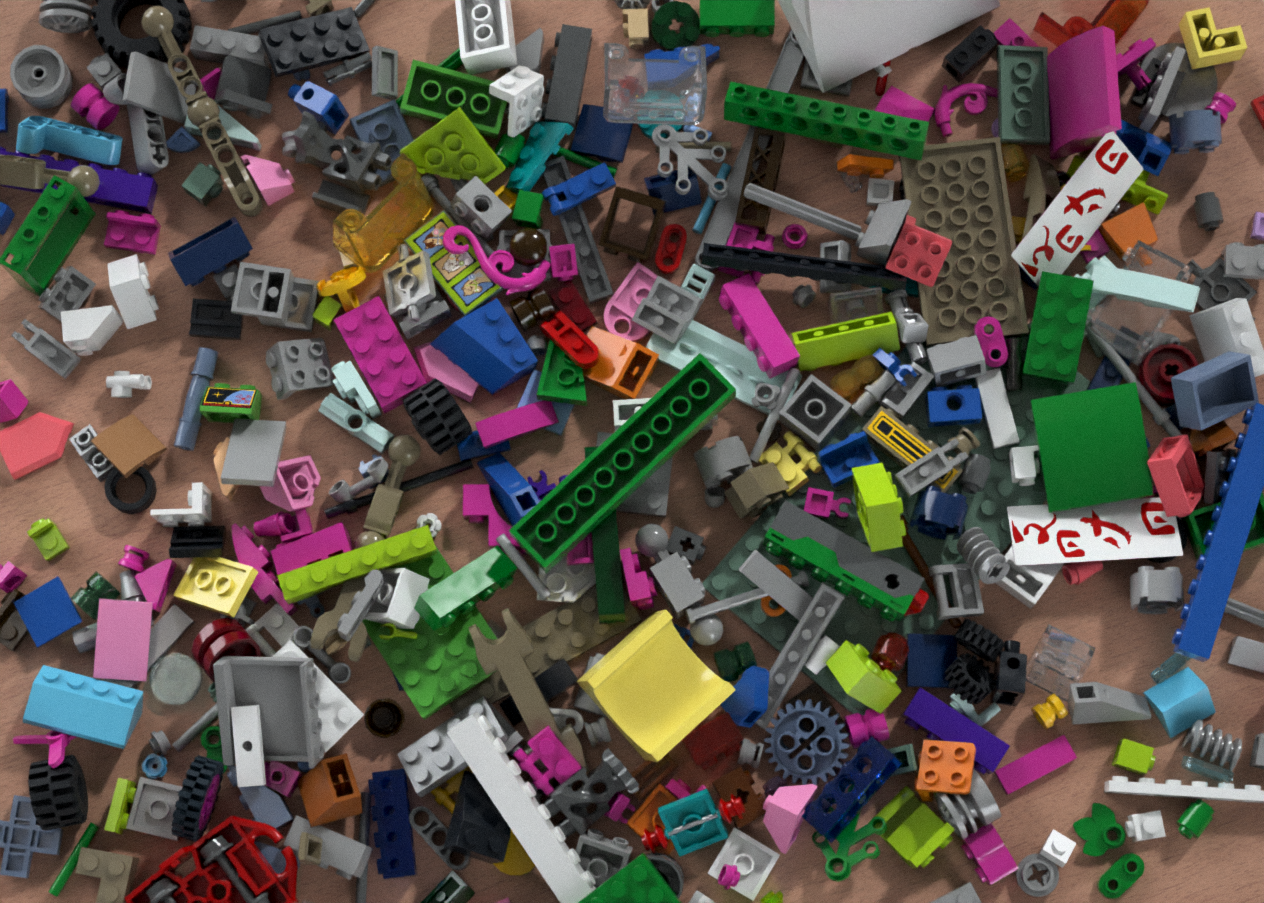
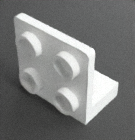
M202 482L192 483V490L188 491V505L192 506V508L150 510V515L157 522L163 524V527H178V523H188V526L191 527L204 526V522H212V492Z

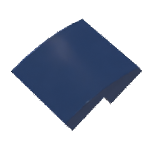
M583 104L571 151L580 155L595 156L601 161L623 163L635 116L611 108Z
M906 634V687L949 688L948 684L950 682L945 679L947 676L945 671L957 659V641L954 635Z

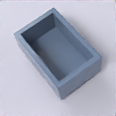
M1228 351L1171 377L1181 427L1201 431L1259 403L1251 355Z

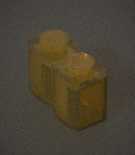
M873 355L864 356L857 360L851 369L843 370L836 374L831 380L829 388L849 402L857 395L859 390H864L867 385H871L881 375L882 368Z

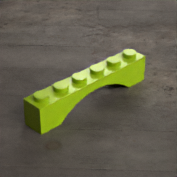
M426 525L277 575L285 601L289 605L313 597L344 582L367 575L373 569L384 570L437 555V550L429 526Z

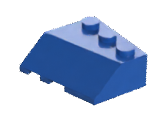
M497 298L454 322L430 343L433 348L441 351L448 357L449 361L454 365L457 364L469 374V377L492 395L532 373L538 363L537 358Z

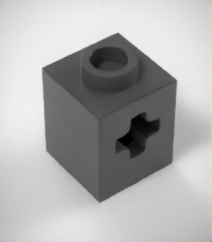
M675 526L666 549L670 555L677 552L680 557L685 556L689 563L694 565L696 559L701 561L706 546L702 545L704 537ZM687 541L691 542L693 550L682 551L683 546L680 544L685 545Z

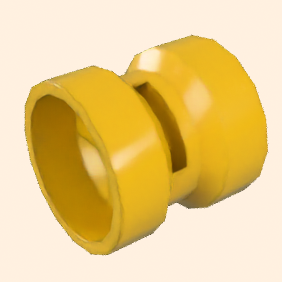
M1054 693L1046 698V703L1037 704L1031 708L1035 718L1046 730L1054 725L1056 718L1063 719L1068 715L1066 707Z

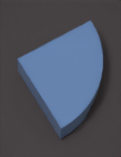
M182 126L166 141L167 148L178 153L190 152L200 146V143Z

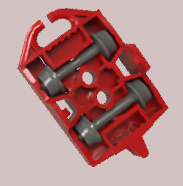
M230 816L194 844L181 848L158 866L160 868L159 871L144 881L124 899L126 903H196L197 901L202 903H298L299 901L296 898L297 858L290 845L281 851L286 859L285 870L282 873H276L254 841L258 836L265 835L277 844L284 838L275 827L266 823L238 816ZM193 857L196 866L194 871L186 877L176 871L177 868ZM219 884L226 888V895L223 899H219L215 893L216 887Z

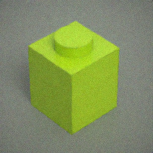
M1125 738L1120 739L1112 766L1144 775L1148 770L1151 771L1156 758V756L1152 755L1154 748Z

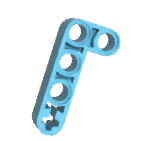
M30 116L18 125L16 150L22 153L36 154L42 149L106 165H118L120 163L123 138L115 134L42 116Z

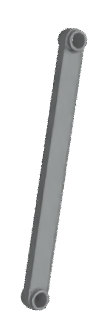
M792 29L788 34L766 89L789 93L804 59V54L798 41L793 38L795 35ZM750 125L727 180L729 186L727 196L718 202L696 254L695 264L709 272L714 271L716 268L703 265L700 262L703 256L704 243L725 246L735 223L754 130L757 126ZM759 135L758 145L762 151L767 148L771 137ZM762 158L753 163L755 172H757ZM751 172L750 180H751L752 178H754V175L752 174V172Z

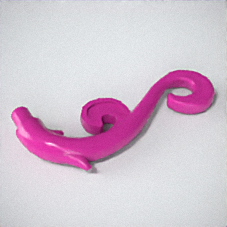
M968 83L952 87L948 90L947 85H944L935 107L936 125L940 127L943 137H949L953 134L950 127V115L954 110H950V107L956 99L964 95L975 96V101H972L967 96L963 107L970 115H978L987 107V96L997 98V89L983 84Z
M452 226L443 235V246L451 254H463L469 250L468 244L459 246L454 242L455 237L458 235L467 237L473 246L482 270L495 284L508 290L505 293L507 296L536 288L544 281L546 273L551 267L548 261L543 260L539 267L534 268L531 273H522L524 277H507L497 270L496 265L500 264L503 266L502 273L511 271L514 267V257L511 253L497 250L487 258L476 236L464 226Z

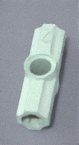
M332 393L325 397L318 410L321 414L347 430L350 435L359 438L381 454L388 449L390 442L394 438V434L365 416L362 411L356 410ZM355 418H360L363 420L362 425L357 429L351 428V421Z

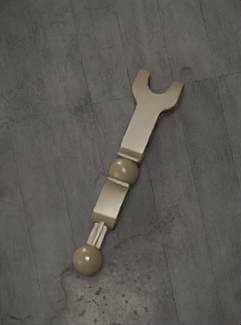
M150 7L142 16V27L148 35L158 38L168 58L169 71L188 106L187 115L189 120L202 133L240 211L247 217L257 216L262 211V201L225 128L221 124L218 104L215 100L208 97L190 59L182 54L171 32L174 25L173 15L165 7ZM180 61L187 63V68L183 72L174 71L176 63ZM190 84H196L199 87L194 95H188L185 92ZM212 129L221 130V136L217 140H210L208 138L209 132ZM225 151L233 154L232 160L228 163L220 161V155ZM246 198H253L250 204H243Z
M0 154V184L43 189L45 183L48 184L55 175L75 186L83 197H89L98 190L100 184L99 175L93 168L87 165L76 166L71 171L46 168V162L40 159Z
M399 435L388 446V455L392 460V464L385 484L379 483L376 488L363 526V533L355 541V549L389 538L404 491L399 490L406 468L414 464L420 457V445L410 435ZM367 575L343 583L335 608L322 614L316 621L310 641L311 648L321 650L329 636L338 633V621L344 613L348 614L353 606L351 602L358 591L362 592L365 588L364 579ZM361 622L350 640L348 656L354 662H358L361 659L368 640L367 630L363 622Z

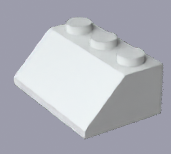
M1235 298L1189 315L1204 362L1228 351L1251 355L1254 377L1264 374V350L1246 298Z

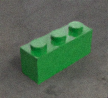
M700 0V34H705L706 37H717L719 34H729L731 37H742L744 34L767 37L769 34H774L775 0Z

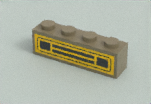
M881 406L861 432L865 431L868 441L901 468L905 469L939 447L933 441H925L920 437V432L913 425H905L899 420L900 416L891 408L885 409ZM951 456L946 457L948 461L954 459ZM958 464L953 467L952 471L928 486L938 487L941 489V492L946 493L963 472L959 468L961 465Z

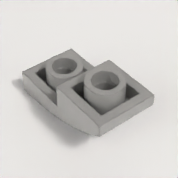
M89 424L69 440L87 463L95 477L102 482L115 467L92 444L91 440L98 434Z

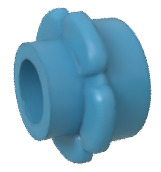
M149 754L142 763V771L150 779L163 777L167 772L166 765L168 762L162 755ZM154 764H157L156 769L153 768Z

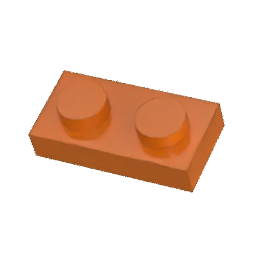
M849 154L837 161V171L847 172L849 176L865 174L869 175L870 178L879 179L894 170L893 159Z

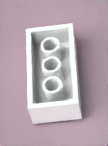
M455 0L460 56L467 73L474 75L517 65L511 0Z
M291 639L272 656L309 658ZM314 664V667L317 669L316 693L320 697L318 716L322 720L320 737L321 743L324 744L325 752H327L364 713Z

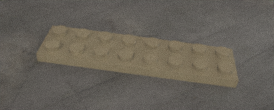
M595 586L586 591L574 603H565L523 626L535 650L534 653L524 657L533 677H537L563 658L566 662H569L641 622L642 620L632 605L625 589L623 588L626 622L599 624L597 590ZM498 670L450 702L449 705L456 715L482 696H485L490 704H494L510 695V692Z

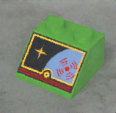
M215 383L214 387L207 386L200 404V412L208 422L234 423L235 419L260 420L262 394L252 385H240V388H230L229 384Z

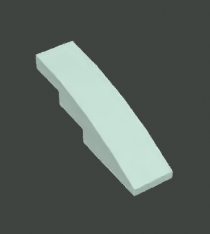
M1094 265L1090 280H1094L1092 293L1115 295L1119 300L1142 302L1148 307L1194 312L1200 291L1199 286L1098 265Z

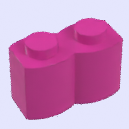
M992 823L979 828L977 832L969 834L968 837L962 840L963 845L960 847L968 860L972 858L976 863L977 868L974 870L982 883L987 882L990 886L1018 869Z

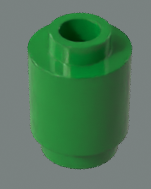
M508 130L506 134H502L494 150L506 169L515 166L521 150L525 147L523 144L525 138L521 134L514 138L508 136Z
M1197 799L1194 803L1191 802L1176 822L1179 826L1177 831L1189 840L1192 837L1198 839L1212 821V815L1215 811L1200 799Z

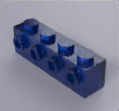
M405 769L372 772L373 779L368 780L370 795L375 797V805L371 806L373 822L377 821L378 832H374L375 847L380 848L381 858L377 859L378 874H383V879L385 880L418 876L413 830L409 821L411 811Z

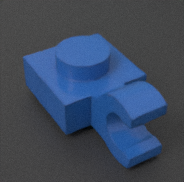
M879 348L873 354L881 368L889 371L901 386L905 387L907 385L903 379L905 375L917 376L910 365L900 366L901 361L892 352L887 354Z

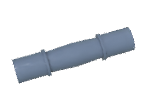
M203 347L198 349L194 368L191 372L193 377L187 392L182 418H179V426L174 442V447L194 451L199 428L202 425L200 423L202 417L200 404L207 386L214 379L213 373L219 354L215 350Z

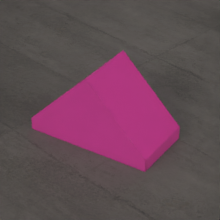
M166 559L135 575L147 602H153L152 610L161 613L177 565L170 559Z

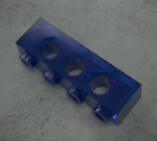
M871 736L868 741L863 742L859 746L856 755L850 761L843 764L840 773L835 779L829 781L824 786L820 796L807 805L805 813L801 817L832 844L902 763ZM868 764H872L871 769L868 772L863 773L864 767ZM854 784L852 791L845 793L847 786ZM833 804H837L836 809L833 812L828 813L829 807Z

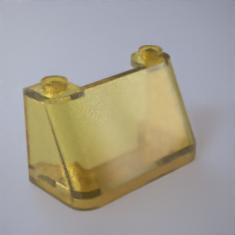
M404 153L391 166L392 177L396 180L393 182L395 189L366 217L355 209H348L343 211L333 221V246L356 266L363 267L364 271L368 273L378 271L398 251L397 247L405 244L404 240L421 228L432 217L434 212V203L415 163Z

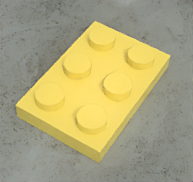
M194 557L173 596L180 601L234 618L258 571L251 566L221 557Z

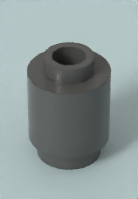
M1206 192L1195 196L1194 209L1198 227L1204 228L1205 231L1219 229L1224 219L1219 198L1215 196V192Z
M971 454L970 458L965 462L958 482L962 486L963 491L969 494L983 491L991 470L989 466L990 459L979 454Z

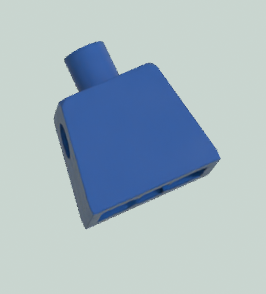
M306 81L302 87L293 84L288 91V97L293 99V102L302 114L304 111L311 113L317 122H323L327 130L334 135L337 134L349 116L337 95L310 81Z

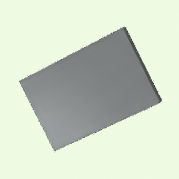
M136 51L131 52L122 101L185 124L188 106L169 71L168 64ZM174 67V71H176V72H183V71H184V70H181V69H179V68ZM196 84L188 85L185 91L186 94L194 95Z
M235 419L221 474V483L274 487L287 428L286 421Z

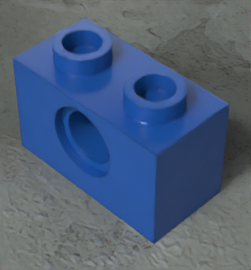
M961 385L957 387V390H947L946 387H934L925 396L928 427L979 424L982 420L979 388H972V385ZM947 401H957L960 409L955 411L949 409Z

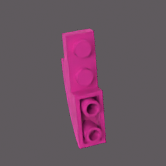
M234 523L231 526L232 538L238 561L258 571L251 585L252 589L265 604L274 598L291 617L298 609L294 603L287 604L283 592L277 586L279 580L272 571L265 572L272 566V563L268 560L271 554L262 544L257 547L251 541L255 536L245 525L240 528Z

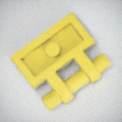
M788 431L783 436L788 443L787 446L782 448L777 442L762 453L759 462L761 465L774 462L789 487L785 492L790 497L809 481L805 474L808 469L817 473L822 469V466L817 461L818 457L805 448L804 441L799 436H795L791 431ZM795 453L801 457V461L797 464L791 459V456Z

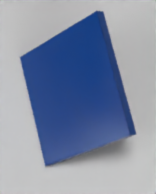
M59 576L13 602L37 648L83 622Z

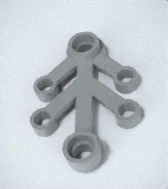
M669 125L657 126L653 130L652 141L659 148L660 163L657 168L659 176L666 178L672 174L673 165L669 161L671 150L677 156L678 180L675 185L677 193L685 195L690 191L689 167L708 185L707 192L711 199L716 201L723 200L729 190L728 183L724 179L715 178L697 160H712L720 163L725 159L726 149L720 145L714 146L712 149H685L679 143L694 142V144L702 146L707 142L708 132L702 128H698L694 132H676ZM660 134H668L669 138L664 139ZM701 134L704 136V139L699 140L696 135ZM719 151L723 156L717 157L714 155V152ZM667 166L669 171L664 172L661 170V167ZM685 183L687 188L682 189L679 187V184ZM719 184L723 189L717 190L714 186Z

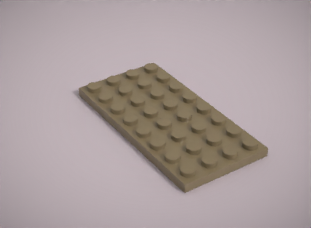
M1000 137L925 145L922 160L899 156L905 199L912 201L907 215L916 218V226L952 240L951 248L934 286L929 287L917 282L921 316L929 325L925 341L926 347L950 343L963 337L975 336L974 326L980 318L988 316L999 321L1004 338L1028 335L1029 330L1019 264L1011 256L1012 252L1016 249ZM987 324L984 327V331L986 334H991L993 328Z

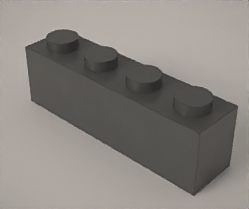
M562 24L561 32L556 33L554 46L558 47L557 56L552 55L550 70L554 72L552 79H548L546 85V94H549L548 103L543 102L542 117L545 118V122L568 123L574 127L573 131L576 130L593 38L592 29Z

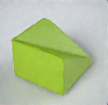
M325 296L312 314L315 322L331 331L332 319L341 308V304L331 297Z

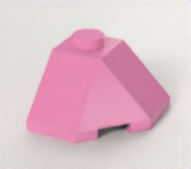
M249 155L241 156L268 206L295 192L291 185L295 180L288 169L283 171L281 165L276 162Z
M311 455L279 462L274 487L260 486L265 500L291 512L312 506L315 498L313 494L315 488L319 485L321 477Z
M807 784L779 787L773 796L768 795L765 800L763 809L766 810L763 822L780 852L786 854L796 840L805 815L808 814L812 806L818 786Z

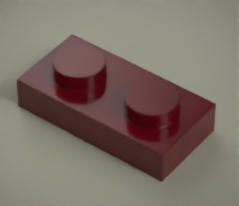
M571 280L566 281L549 292V296L558 310L562 311L582 332L597 324V320Z

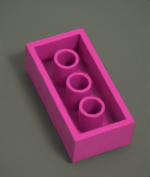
M379 296L334 319L338 330L384 414L404 404L403 399L427 384Z

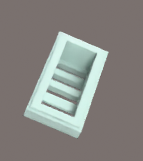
M693 264L681 288L700 297L704 301L715 281L716 275ZM696 275L697 277L705 280L706 283L704 284L694 279V276ZM691 284L701 289V293L692 290L691 288H689V285Z

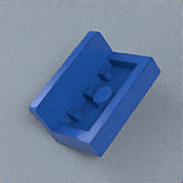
M865 431L850 434L845 440L837 444H829L818 453L819 463L833 489L853 480L851 468L880 463L868 443Z

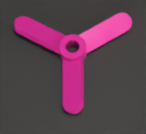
M51 730L46 735L16 736L13 738V743L48 744V764L51 768H56L65 758V747L76 736Z

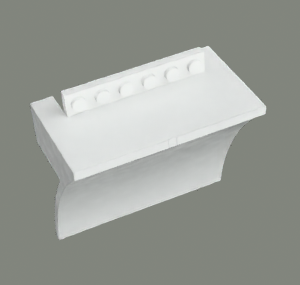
M778 0L822 93L1000 6L999 0Z

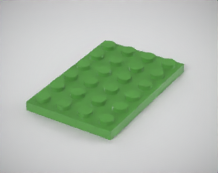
M437 547V555L413 563L391 567L406 568L430 579L428 589L454 573ZM476 606L468 614L464 615L461 613L458 615L455 621L446 628L441 626L433 631L420 616L414 629H401L416 632L417 639L394 636L391 639L383 640L379 635L389 636L390 630L388 627H381L383 624L366 619L362 621L370 638L424 720L493 674L486 675L477 658L474 642L469 631V627L476 624L486 638L497 639Z

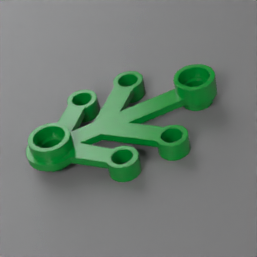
M855 782L848 789V796L852 803L844 830L836 819V812L831 806H824L819 812L821 820L828 824L839 843L837 854L829 845V837L825 831L818 830L812 835L814 845L821 849L827 859L825 873L830 880L835 882L847 879L854 865L866 858L876 859L880 854V849L874 841L866 842L862 849L848 856L850 847L872 834L881 835L887 830L885 820L877 816L872 818L869 824L855 831L862 806L870 800L871 796L867 785L862 782ZM857 794H865L863 798L856 799ZM832 812L831 817L824 818L825 813ZM876 823H883L881 828H874ZM818 837H825L823 842H816ZM868 848H876L873 853H867ZM837 866H842L843 870L841 872H834Z

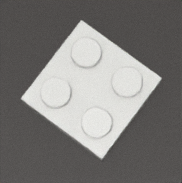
M734 827L707 874L718 880L720 871L725 864L730 866L736 865L737 871L740 872V879L735 887L730 886V888L754 901L780 854Z

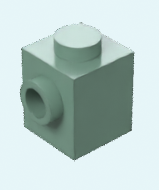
M199 162L181 186L189 196L206 207L212 198L215 199L220 195L224 183L219 176L221 172L211 164L206 167Z

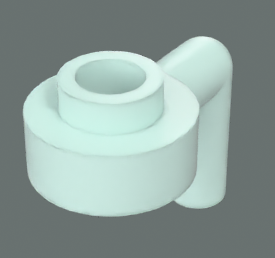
M953 693L949 696L952 701L949 703L951 708L964 714L968 719L981 727L1001 711L1000 707L994 702L978 715L972 703H967V699L961 700L960 694L955 695Z

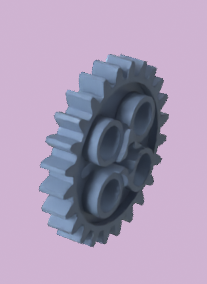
M811 699L807 700L805 706H803L801 700L796 701V708L790 703L786 705L787 713L782 709L777 711L780 719L776 717L770 719L775 727L766 728V731L772 734V736L764 739L765 742L771 744L765 752L773 753V757L768 761L769 763H778L774 770L775 772L781 769L785 771L783 779L792 775L793 784L799 778H802L803 785H807L809 779L812 780L814 785H817L819 777L824 782L829 780L827 772L832 776L837 774L834 766L838 768L844 766L840 758L846 759L849 756L843 749L849 748L850 743L844 742L843 739L850 734L841 731L846 723H837L836 720L840 716L839 713L833 716L830 715L831 706L822 710L821 701L813 707ZM807 717L813 721V730H806L803 727V718ZM820 727L825 728L824 732L810 743V746L808 745L794 758H790V754ZM784 735L793 737L795 741L794 747H787L783 743ZM820 738H828L831 741V750L821 748ZM801 755H808L812 759L811 767L802 765L800 761Z

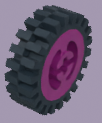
M198 755L195 757L194 762L191 763L190 769L186 773V779L183 780L182 790L178 794L179 800L175 804L176 810L173 813L174 819L171 829L174 836L194 842L203 837L207 825L210 823L211 814L214 813V805L219 797L217 796L218 792L221 790L220 784L223 780L222 774L224 772L223 762Z

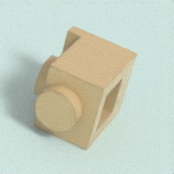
M623 9L624 38H629V48L641 49L644 46H649L648 9Z

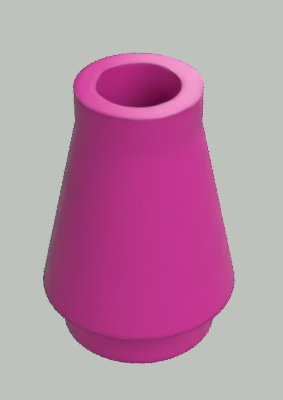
M283 511L254 523V532L258 537L283 536L292 533L294 530V520L291 514L284 513Z

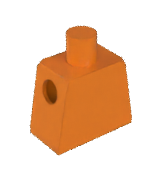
M1144 202L1102 223L1098 230L1103 239L1122 262L1135 257L1140 267L1144 268L1155 261L1149 249L1156 244L1158 238Z

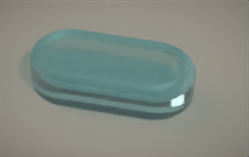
M1183 756L1181 762L1182 768L1224 783H1230L1233 780L1234 772L1188 756Z

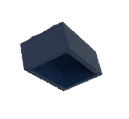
M234 216L172 250L168 255L184 285L191 284L193 287L205 280L204 276L213 271L214 274L225 270L228 267L227 263L236 259L239 262L250 255L249 251L253 248Z

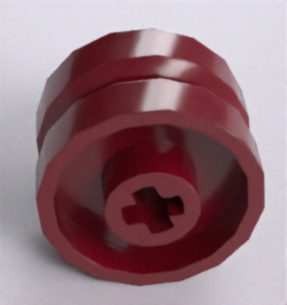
M1173 343L1163 344L1148 354L1140 364L1136 377L1158 405L1170 406L1175 403L1171 377L1197 366L1198 361L1193 353L1184 346Z
M231 618L217 619L207 624L194 639L191 649L194 660L214 683L213 664L223 656L260 657L261 654L259 645L237 620Z

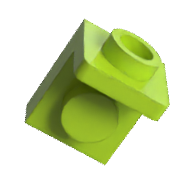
M49 518L36 521L31 525L32 529L27 531L29 537L34 540L46 561L52 560L70 548L55 522Z

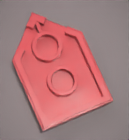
M39 412L0 431V452L13 479L16 480L62 458L69 434L72 432L74 423Z

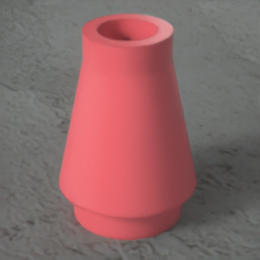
M1102 561L1072 562L1062 566L1063 576L1069 585H1079L1096 572L1103 570Z

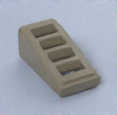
M301 832L298 853L300 864H320L322 838L307 832Z

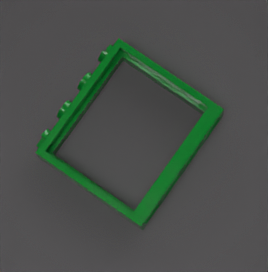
M54 175L0 257V265L20 286L40 297L43 291L49 288L54 276L62 268L96 213L75 186ZM54 184L58 187L57 190L53 188ZM75 208L79 210L77 216L72 213ZM9 254L14 256L11 260L12 264L5 261Z

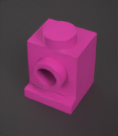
M278 761L265 762V785L291 798L297 787V781L302 778L303 774ZM281 772L282 779L275 781L273 779L274 773Z

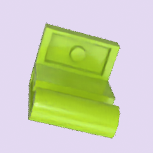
M905 786L875 817H882L887 824L886 832L880 835L883 840L912 869L917 868L919 865L924 868L934 859L931 853L938 846L943 849L953 840L950 834L955 829L948 822L943 823L924 802L921 803L914 796L915 793L909 787ZM876 823L874 828H881L883 823Z

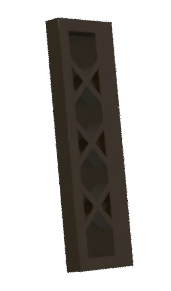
M757 127L754 130L735 224L758 229V234L766 235L772 207L759 203L758 207L756 201L751 199L745 203L744 190L749 183L753 184L758 181L762 188L775 192L786 142L785 132ZM759 135L773 137L772 145L764 151L758 145ZM763 157L768 164L767 169L757 174L753 169V163ZM751 172H752V174L754 175V178H752V179L750 180ZM753 205L757 211L756 221L742 219L743 210Z

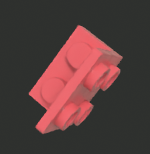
M907 215L887 259L885 268L933 287L951 248L952 240L916 226V218Z

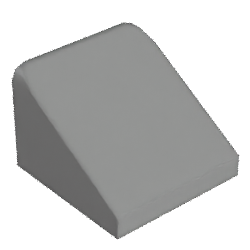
M919 313L895 315L902 342L926 341L929 325Z

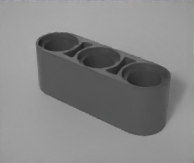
M420 806L413 809L409 816L410 824L450 868L458 871L467 868L471 859L469 856L465 855V860L461 865H453L451 855L454 851L445 849L444 845L436 846L433 842L435 833L443 831L447 835L448 828L428 808ZM420 812H427L429 815V822L425 826H418L415 822V818Z

